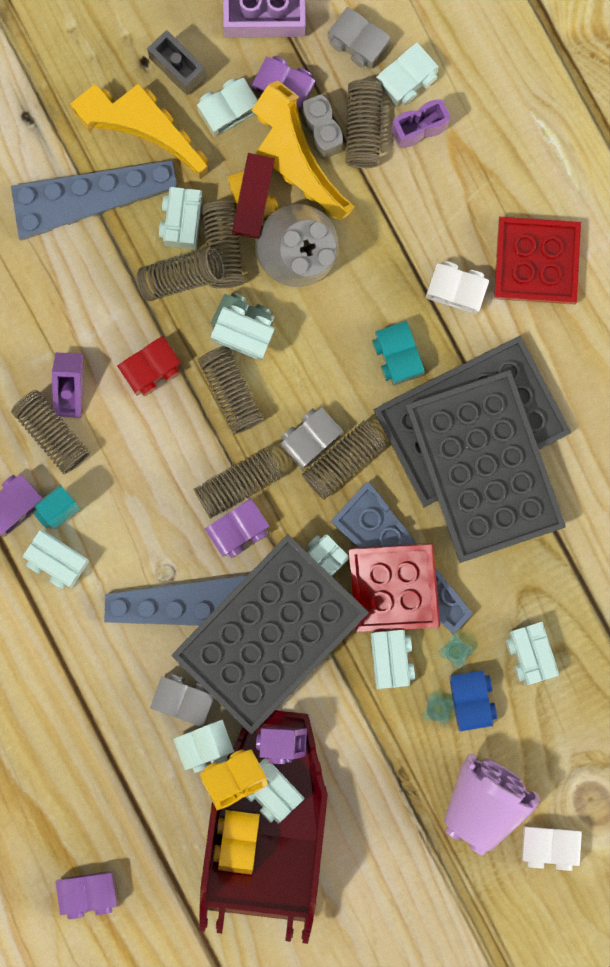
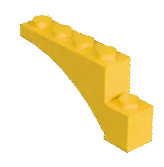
M279 80L268 84L251 110L257 115V119L262 124L273 127L256 151V154L275 158L273 169L275 168L280 172L282 178L287 183L299 187L304 191L303 194L307 199L318 202L325 208V212L330 217L341 221L350 215L355 206L328 180L313 156L300 122L297 108L299 96Z
M94 84L70 103L73 113L89 132L96 128L119 131L140 137L174 155L199 179L208 174V167L206 165L209 162L199 149L196 152L189 145L191 142L189 136L184 130L180 129L178 131L173 126L174 119L165 108L160 110L155 104L157 99L148 88L143 90L137 84L112 104L114 98L107 89L103 88L100 90Z

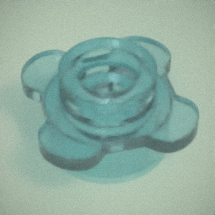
M458 635L450 636L446 647L440 649V656L451 661L455 668L462 667L464 659L473 653L472 646L461 641ZM454 649H458L459 653L455 654Z
M436 694L429 695L426 699L428 705L423 712V718L426 721H439L441 725L448 724L450 721L449 712L454 706L452 699H441ZM436 707H440L441 711L436 712Z

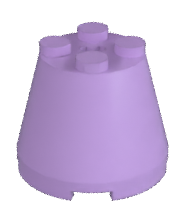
M468 754L461 765L444 818V822L448 826L445 832L455 840L462 838L470 844V848L480 855H485L486 851H492L535 811L540 803V797L534 791L529 793L525 785L521 783L523 780L505 767L488 758L482 762L476 760L477 756Z

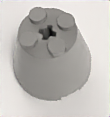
M292 204L275 210L261 226L259 239H256V253L263 270L275 281L291 287H305L317 283L331 271L338 256L339 241L333 223L320 210L308 205ZM306 240V242L310 244L304 248L303 252H301L300 247L304 246L303 241Z

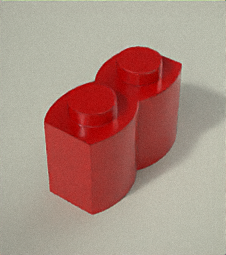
M164 336L125 359L117 367L136 396L141 393L143 396H147L157 389L155 384L164 378L166 381H169L179 375V369L182 367V364Z

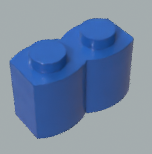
M484 670L449 676L458 731L493 726V720L497 719L495 703H489L488 692H492L490 675H485Z

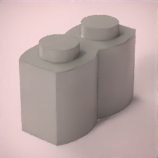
M346 7L328 31L329 44L338 52L344 50L352 56L351 60L361 68L366 66L372 69L391 43V37L368 22L363 16L349 7Z
M322 94L305 100L303 102V120L307 129L313 134L314 147L317 153L323 159L341 153L343 136L339 125L332 119V109L328 100Z
M322 407L317 411L314 408L311 409L301 419L304 422L297 429L291 427L281 436L284 441L280 444V447L302 471L310 466L344 434L341 427Z
M170 673L167 678L161 676L150 708L203 727L214 697L198 683H195L194 688L184 685L185 679Z

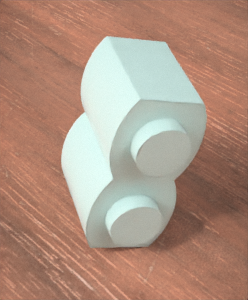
M416 43L376 77V81L383 85V91L396 106L402 103L407 105L417 96L415 92L423 85L425 87L430 86L438 78L436 73L439 66Z
M236 78L230 79L222 86L223 89L215 94L208 92L199 99L200 103L197 104V111L214 137L223 134L236 124L255 115L251 110L258 100L244 78L239 80Z
M223 720L173 739L184 771L193 768L194 773L204 770L210 761L211 763L219 762V764L228 761L227 755L234 752Z

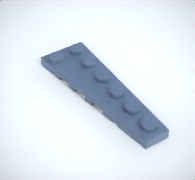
M173 160L11 186L20 241L53 231L54 228L66 224L77 223L78 220L93 215L95 217L104 214L103 212L117 207L122 208L136 201H143L169 192V187L177 188Z
M368 481L330 521L357 547L417 544ZM435 566L440 623L454 635L469 619L472 612Z
M247 576L105 594L104 622L200 626Z

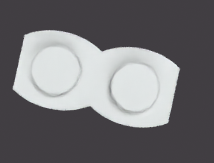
M443 261L442 264L437 263L425 298L477 315L489 280L485 279L484 274L475 270H469L468 273L458 270V265Z
M523 826L521 861L528 862L527 867L544 868L545 863L556 864L557 870L573 871V865L580 866L582 831Z

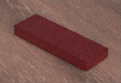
M248 153L232 234L259 239L275 158Z

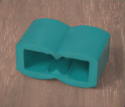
M407 321L375 331L376 339H373L372 343L376 355L382 354L385 364L381 365V369L386 381L391 380L393 386L424 376V367Z
M60 484L34 505L37 510L33 514L46 529L51 526L55 530L79 511L80 507Z

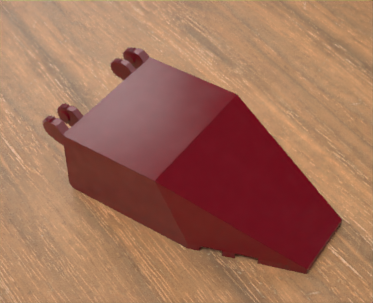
M275 710L253 734H250L242 727L233 750L236 752L238 750L247 751L252 749L257 761L260 763L264 758L260 757V751L256 749V739L258 733L261 734L262 728L274 726L307 728L306 757L292 759V762H285V764H273L305 799L279 824L275 820L270 823L261 814L260 809L262 806L255 799L251 802L246 797H243L232 805L220 810H216L212 802L200 887L199 931L205 932L207 928L208 910L219 912L216 930L220 934L223 932L225 912L287 920L285 941L291 942L294 932V920L304 922L301 939L302 943L308 944L317 902L328 793L324 785L309 715ZM233 753L228 754V756H227L228 760L230 759L229 757H230ZM226 810L260 814L252 875L218 870L219 863L213 862L215 845H221L222 835L217 834L219 817L225 818Z

